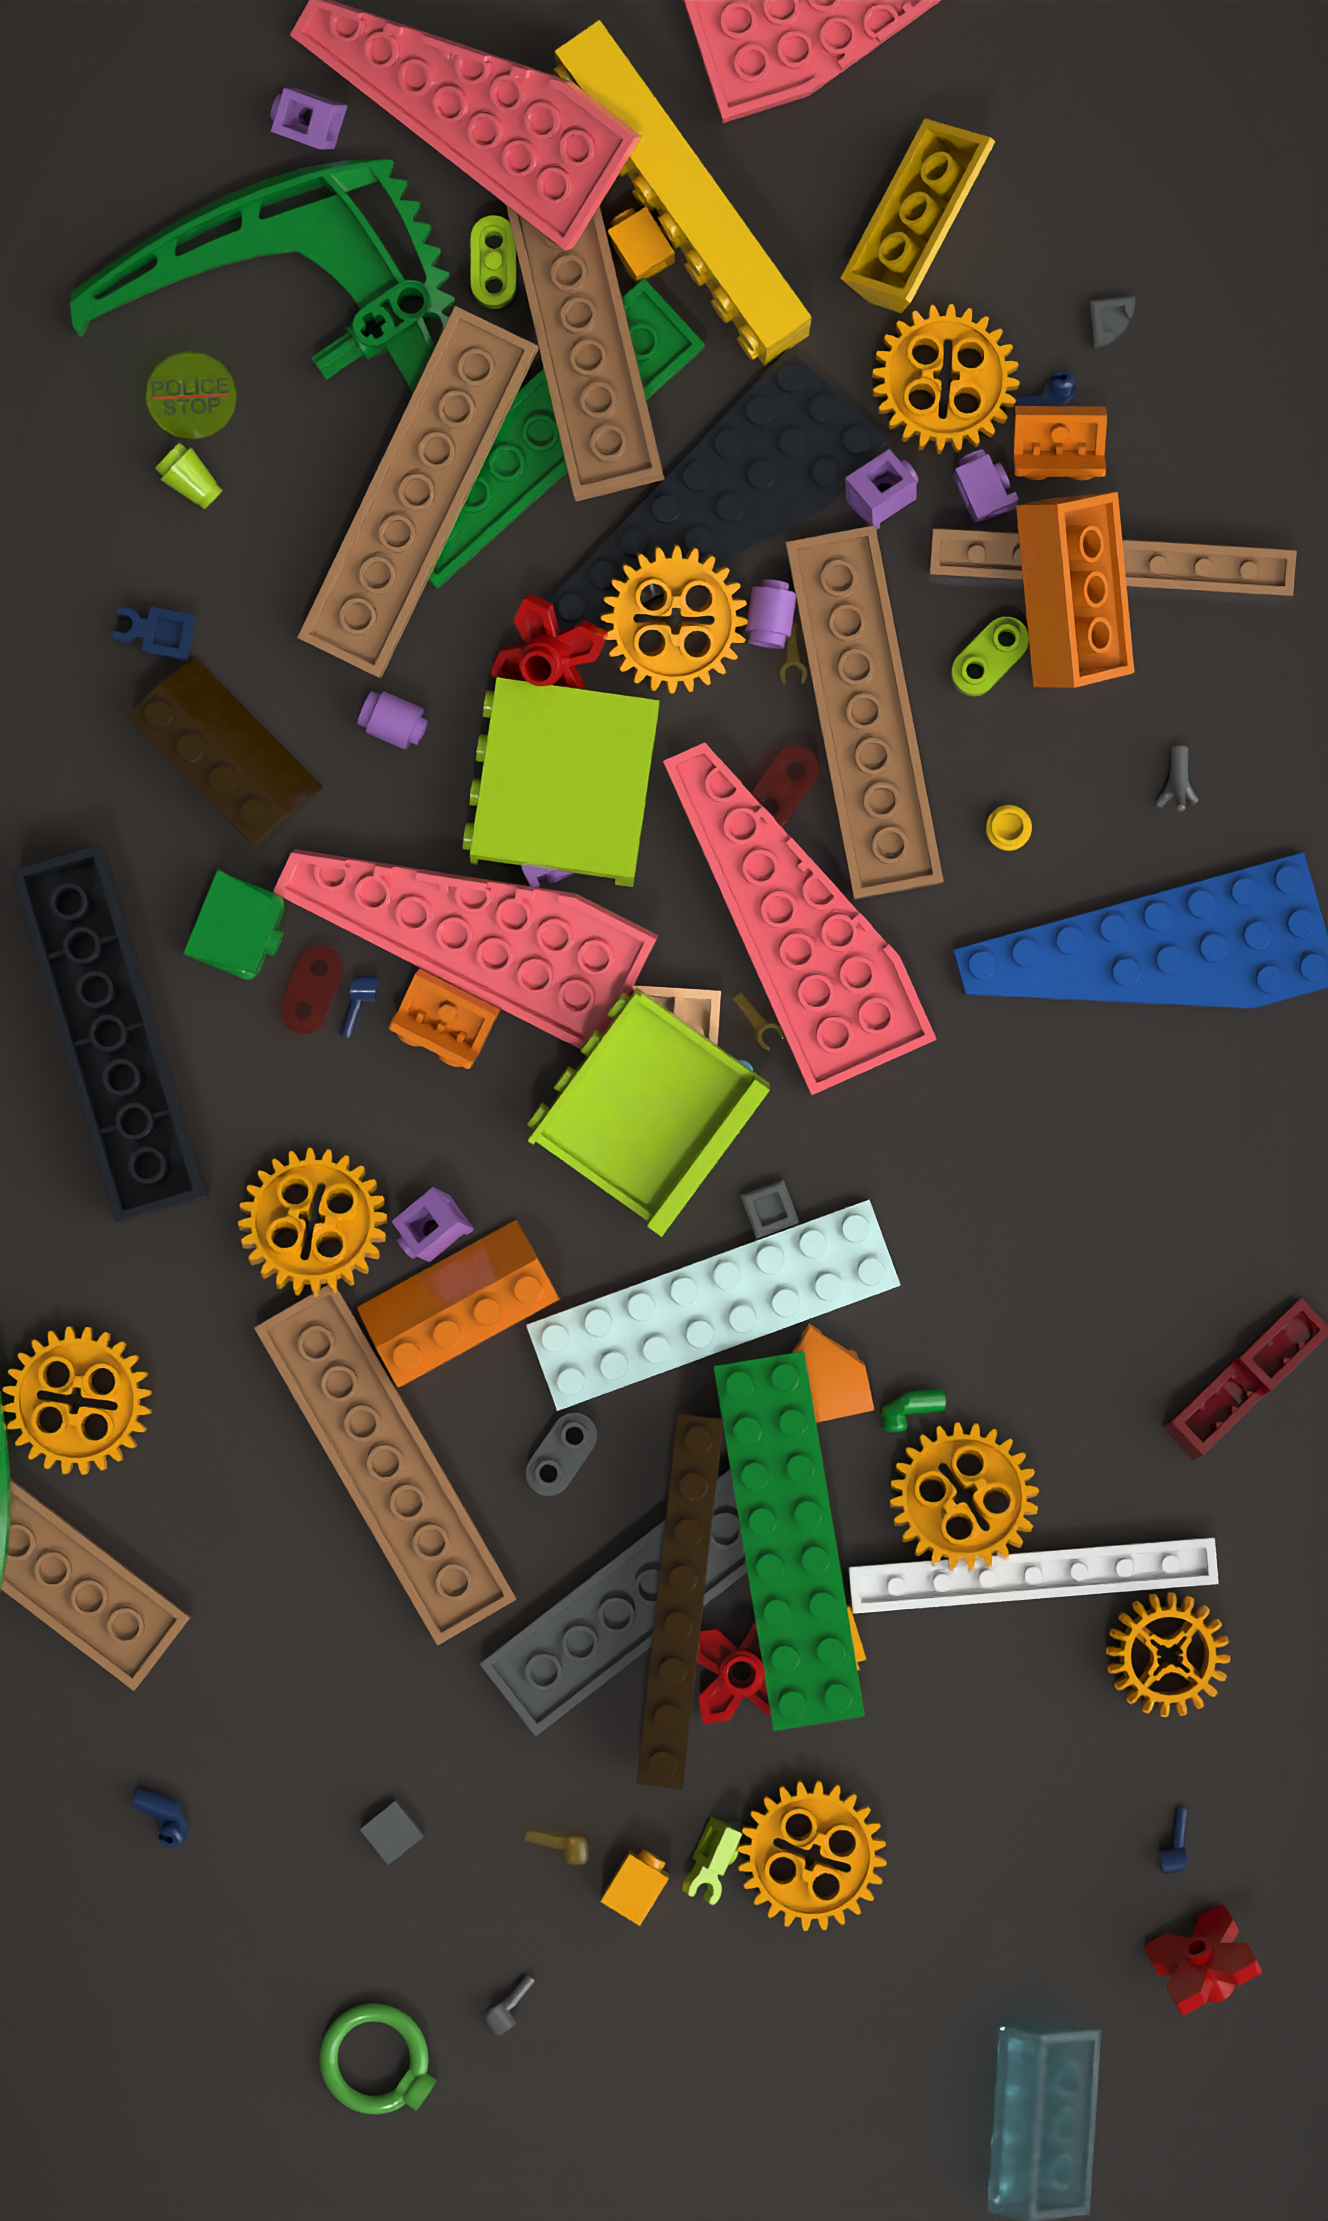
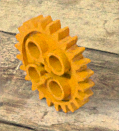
M950 304L946 316L940 317L935 305H932L926 320L917 311H914L911 316L912 327L907 326L900 320L897 322L896 329L900 336L899 339L892 335H885L883 342L891 351H877L875 359L885 365L883 368H876L872 371V378L884 381V384L878 385L872 392L874 397H886V401L879 406L878 412L879 414L890 412L894 414L888 425L890 430L900 425L905 427L902 441L906 442L914 434L920 436L919 450H923L928 441L931 440L935 441L937 454L942 453L945 442H951L955 452L960 453L962 439L965 438L968 439L973 447H977L979 445V431H982L990 438L994 436L995 429L991 420L1005 424L1008 417L1000 406L1014 407L1016 399L1005 392L1018 389L1020 381L1007 377V375L1016 371L1019 365L1018 362L1005 361L1004 359L1012 352L1013 346L1012 344L998 346L997 342L1002 336L1003 330L1000 328L990 334L985 331L989 320L987 316L982 318L977 324L971 322V308H968L962 318L956 317L954 305ZM950 340L952 341V357L949 376L954 381L951 382L948 391L947 417L941 419L938 416L941 380L934 378L940 376L943 367L944 341ZM921 345L930 346L934 349L937 359L929 365L919 364L912 356V351ZM964 349H973L980 354L982 363L976 368H966L960 364L957 355ZM916 390H924L932 396L934 404L928 409L919 410L911 405L908 396ZM965 393L972 395L976 398L979 408L973 413L966 414L960 412L954 404L956 396Z
M673 544L670 556L665 557L661 548L655 546L654 560L648 561L642 553H637L639 567L633 569L631 566L623 563L621 566L627 578L624 581L611 578L610 582L618 592L616 595H603L602 597L607 604L613 606L612 611L599 615L602 621L612 623V627L605 630L608 632L607 640H616V643L607 651L610 657L624 654V658L621 660L618 668L624 672L634 666L636 669L633 674V681L637 684L646 675L650 676L649 686L653 691H656L662 680L666 681L670 694H674L678 681H683L689 692L693 691V678L698 676L706 685L711 684L709 670L713 668L724 675L726 671L720 660L723 657L734 660L738 658L730 648L731 642H745V638L735 632V627L748 624L747 618L736 615V610L744 607L747 603L745 599L732 598L731 596L740 588V584L737 581L726 584L723 582L730 571L726 566L714 572L712 571L715 563L713 555L709 554L701 563L698 562L699 554L696 547H692L687 556L682 557L679 545ZM649 584L662 586L664 592L662 601L654 607H646L640 601L641 591ZM696 585L707 587L709 597L705 605L700 608H691L686 604V593L691 587ZM672 608H677V611L684 617L713 616L714 621L711 624L680 621L677 622L676 629L671 630L665 621L635 622L633 618L636 614L670 616ZM651 629L658 630L662 635L660 647L654 652L649 653L640 650L638 642L642 633ZM692 631H702L707 635V644L699 653H688L684 648L685 638Z
M308 1148L306 1158L303 1161H299L296 1154L290 1151L289 1165L284 1167L274 1158L272 1160L274 1174L269 1175L261 1170L257 1172L262 1184L261 1188L252 1185L247 1186V1194L254 1202L240 1203L241 1212L251 1216L250 1218L238 1221L239 1230L251 1233L241 1239L244 1249L256 1248L248 1257L251 1265L265 1262L260 1271L263 1279L270 1277L274 1273L278 1274L276 1278L278 1289L281 1290L290 1280L293 1282L295 1295L299 1296L306 1284L311 1285L314 1297H318L321 1284L327 1283L329 1289L335 1294L337 1293L338 1279L343 1278L346 1283L353 1286L352 1271L354 1269L364 1274L369 1272L368 1265L364 1260L365 1257L379 1259V1250L372 1245V1242H385L386 1233L375 1227L387 1224L388 1220L387 1214L374 1211L385 1205L384 1197L370 1196L377 1188L375 1179L362 1183L365 1168L361 1165L350 1172V1160L347 1155L335 1164L333 1163L330 1149L326 1150L322 1160H315L313 1149ZM323 1184L326 1188L319 1205L321 1223H316L314 1226L309 1258L302 1260L301 1253L308 1236L305 1221H310L312 1218L316 1190L318 1185ZM300 1187L308 1192V1196L300 1204H290L284 1200L285 1193L291 1188ZM336 1197H346L353 1202L351 1209L343 1214L332 1212L328 1206ZM284 1230H290L298 1236L296 1243L288 1248H280L273 1243L275 1236ZM327 1240H336L343 1245L341 1252L334 1257L322 1256L318 1252V1248Z
M73 1326L67 1327L65 1340H61L55 1331H49L48 1346L34 1339L31 1341L36 1353L33 1357L23 1352L17 1355L25 1365L23 1370H8V1373L18 1381L16 1386L3 1387V1392L14 1396V1402L3 1406V1411L15 1412L17 1418L6 1425L7 1429L21 1428L23 1434L17 1439L15 1444L20 1446L30 1442L33 1445L28 1456L30 1460L35 1459L42 1453L45 1454V1469H51L57 1460H60L63 1474H69L73 1464L78 1463L81 1474L85 1475L89 1473L90 1461L94 1460L101 1471L107 1469L106 1455L109 1454L118 1462L122 1461L124 1458L119 1446L123 1444L132 1449L136 1448L137 1444L130 1436L131 1432H146L147 1430L137 1419L138 1415L152 1413V1409L140 1405L141 1398L152 1395V1390L140 1389L138 1382L148 1376V1372L134 1373L132 1367L139 1360V1356L134 1355L124 1359L121 1355L127 1343L121 1341L113 1348L109 1347L111 1335L109 1332H104L98 1341H95L92 1327H86L81 1338H77ZM56 1361L63 1362L70 1371L68 1382L60 1388L53 1386L47 1378L49 1366ZM101 1368L110 1370L115 1377L113 1390L105 1395L98 1393L92 1384L94 1373ZM77 1388H81L82 1397L114 1401L118 1407L116 1410H107L85 1406L80 1407L78 1413H75L73 1404L39 1399L37 1394L40 1390L69 1395L75 1394ZM49 1406L57 1408L63 1418L60 1429L54 1433L46 1431L40 1423L42 1411ZM94 1413L102 1415L108 1423L106 1435L99 1440L91 1438L85 1430L87 1418Z
M959 1422L955 1423L953 1436H947L945 1431L939 1426L936 1429L937 1441L932 1442L925 1435H921L919 1438L922 1448L921 1452L910 1447L906 1449L905 1454L912 1462L911 1465L905 1463H897L895 1470L905 1479L891 1481L890 1488L902 1493V1496L891 1499L890 1507L903 1509V1513L898 1515L893 1523L895 1526L908 1525L909 1529L903 1535L902 1540L905 1543L917 1538L919 1544L915 1551L916 1556H920L928 1549L933 1552L932 1566H936L941 1558L945 1557L948 1558L950 1572L955 1570L958 1560L965 1561L969 1573L973 1572L976 1559H981L987 1569H990L992 1567L993 1553H996L1006 1561L1009 1558V1552L1006 1547L1007 1543L1018 1548L1022 1546L1023 1541L1017 1534V1530L1031 1532L1033 1525L1023 1516L1034 1515L1038 1511V1506L1026 1502L1028 1498L1038 1495L1039 1492L1038 1487L1025 1485V1482L1034 1476V1469L1020 1470L1019 1466L1024 1461L1026 1454L1024 1452L1014 1456L1009 1454L1013 1443L1012 1439L1006 1440L1000 1446L996 1444V1429L991 1430L987 1437L983 1438L980 1437L979 1424L977 1423L972 1427L970 1435L963 1434ZM964 1456L976 1457L982 1465V1471L975 1476L963 1475L957 1468V1461ZM940 1464H945L948 1467L953 1479L962 1492L967 1493L971 1490L974 1493L971 1504L980 1517L988 1523L990 1527L988 1531L981 1529L965 1502H961L958 1505L954 1502L957 1491L948 1478L940 1472L938 1468ZM928 1481H934L943 1487L945 1496L940 1501L928 1502L921 1497L919 1488ZM990 1493H1000L1006 1497L1009 1508L1000 1514L991 1513L985 1508L983 1499ZM959 1518L965 1520L971 1527V1534L963 1540L952 1538L946 1531V1524L950 1520Z
M817 1779L813 1791L806 1792L803 1782L798 1780L796 1794L790 1795L782 1785L779 1787L781 1800L777 1803L766 1795L763 1797L765 1806L768 1809L765 1814L754 1809L750 1811L751 1816L758 1823L756 1827L743 1826L741 1829L746 1836L751 1838V1843H743L738 1847L739 1852L750 1855V1859L738 1864L739 1871L753 1873L743 1883L745 1889L759 1887L760 1891L753 1900L754 1904L759 1905L769 1900L771 1904L768 1908L767 1916L772 1918L782 1910L785 1912L784 1925L786 1927L790 1926L795 1917H800L803 1931L808 1930L811 1919H818L822 1930H827L828 1917L832 1915L843 1925L845 1924L843 1910L849 1908L855 1914H861L860 1907L856 1901L859 1897L873 1901L874 1896L867 1888L868 1883L882 1884L883 1882L882 1878L873 1872V1867H882L887 1864L885 1858L874 1853V1851L886 1846L885 1840L871 1837L881 1827L879 1821L865 1823L864 1819L871 1811L870 1807L866 1805L855 1810L853 1806L857 1795L854 1792L849 1794L844 1800L840 1799L839 1784H835L829 1794L823 1793L821 1780ZM793 1814H804L811 1820V1829L806 1835L794 1837L786 1831V1822ZM837 1830H847L854 1836V1845L845 1853H836L829 1847V1838ZM775 1838H780L805 1850H810L813 1844H818L819 1852L823 1857L847 1863L851 1866V1869L848 1872H844L819 1860H814L811 1866L805 1865V1858L801 1853L777 1847L773 1844ZM787 1857L795 1863V1872L789 1879L777 1880L770 1874V1865L776 1858ZM823 1873L834 1875L839 1882L837 1890L829 1896H820L815 1893L812 1886L817 1876Z

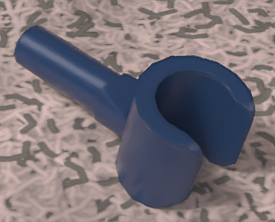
M358 976L352 982L349 1009L340 1032L341 1035L351 1038L360 1012L361 1001H376L378 984L376 977Z
M1176 1808L1172 1837L1173 1848L1159 1849L1160 1868L1163 1874L1180 1872L1187 1865V1854L1184 1847L1186 1809Z

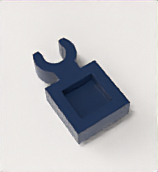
M150 606L148 619L141 618L131 608H117V615L123 618H130L133 625L127 633L113 631V639L123 644L133 643L137 639H142L141 651L143 653L188 662L197 619L195 615Z

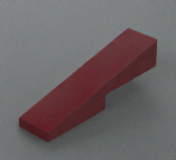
M1302 1297L1299 1298L1162 1428L1192 1460L1203 1456L1265 1394L1271 1392L1328 1336V1325Z

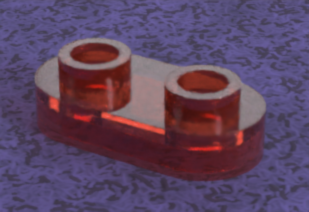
M792 746L782 750L751 793L760 804L766 800H773L777 803L778 812L773 815V818L781 827L789 821L815 783L819 772L816 757L811 751L800 746ZM791 763H799L804 768V774L798 779H793L787 774V767Z
M314 946L307 949L298 960L281 1006V1017L284 1024L297 1034H313L320 1030L326 1022L344 972L342 960L334 950L325 946ZM318 960H323L328 964V971L322 977L314 976L311 971L313 963ZM300 1003H308L312 1007L311 1016L305 1020L298 1019L295 1014V1009Z

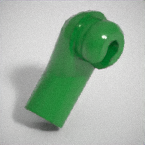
M942 1389L909 1391L882 1407L879 1416L883 1417V1430L886 1433L905 1431L908 1426L906 1415L944 1411L946 1406L944 1391Z

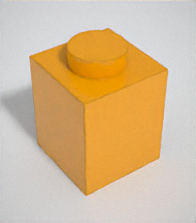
M647 207L637 213L634 208L628 209L611 221L613 227L608 230V241L636 285L643 278L647 280L675 263V252Z
M642 1849L639 1855L629 1850L601 1895L600 1902L640 1926L669 1879V1873L663 1870L666 1863L645 1849Z

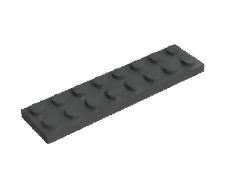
M731 1469L717 1478L703 1606L747 1573ZM665 1519L480 1662L481 1667L535 1737L651 1648Z

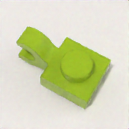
M713 1816L710 1817L692 1858L696 1860V1864L684 1880V1892L694 1897L698 1886L702 1883H707V1890L704 1893L703 1899L712 1905L716 1904L722 1892L718 1874L724 1875L727 1866L736 1859L739 1852L738 1847L740 1846L739 1840L742 1835L740 1831L723 1820Z

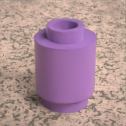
M762 580L761 587H752L747 617L748 624H746L745 630L750 633L748 643L766 648H784L785 639L791 636L796 603V593L788 591V583L777 580Z
M371 691L363 705L357 724L367 728V734L407 750L410 743L419 745L427 728L428 720L422 718L424 708L385 691L381 695Z

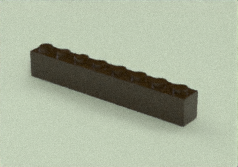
M677 1413L637 1785L682 1790L684 1786L723 1418Z

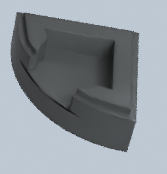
M1135 296L1090 300L1089 312L1094 348L1110 344L1126 330L1134 313Z

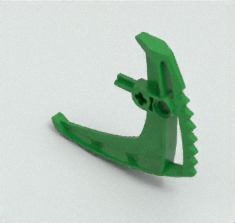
M375 159L344 160L304 167L262 180L224 196L148 238L71 292L70 310L74 330L79 337H82L87 330L90 320L182 279L223 265L259 256L298 252L331 275L348 292L360 309L355 315L354 320L345 326L347 334L311 358L323 377L328 380L362 355L366 360H369L374 355H382L389 352L413 394L435 349L426 325L431 319H439L444 329L449 319L444 313L455 303V298L439 290L449 279L450 275L444 270L433 267L441 254L440 248L424 244L432 230L431 225L414 222L420 209V202L403 201L402 197L408 186L407 181L390 178L394 167L392 160ZM374 182L380 184L393 203L411 238L426 276L424 284L416 280H404L382 242L346 192ZM326 186L334 195L266 219H259L261 208ZM242 216V226L239 230L210 241L180 256L175 255L177 246L210 229ZM157 258V264L152 270L106 297L97 300L99 296ZM409 296H417L424 301L422 309L415 314H407L400 310L401 302ZM371 323H375L377 328L382 325L383 335L374 339L371 333L367 337L368 331L366 327Z

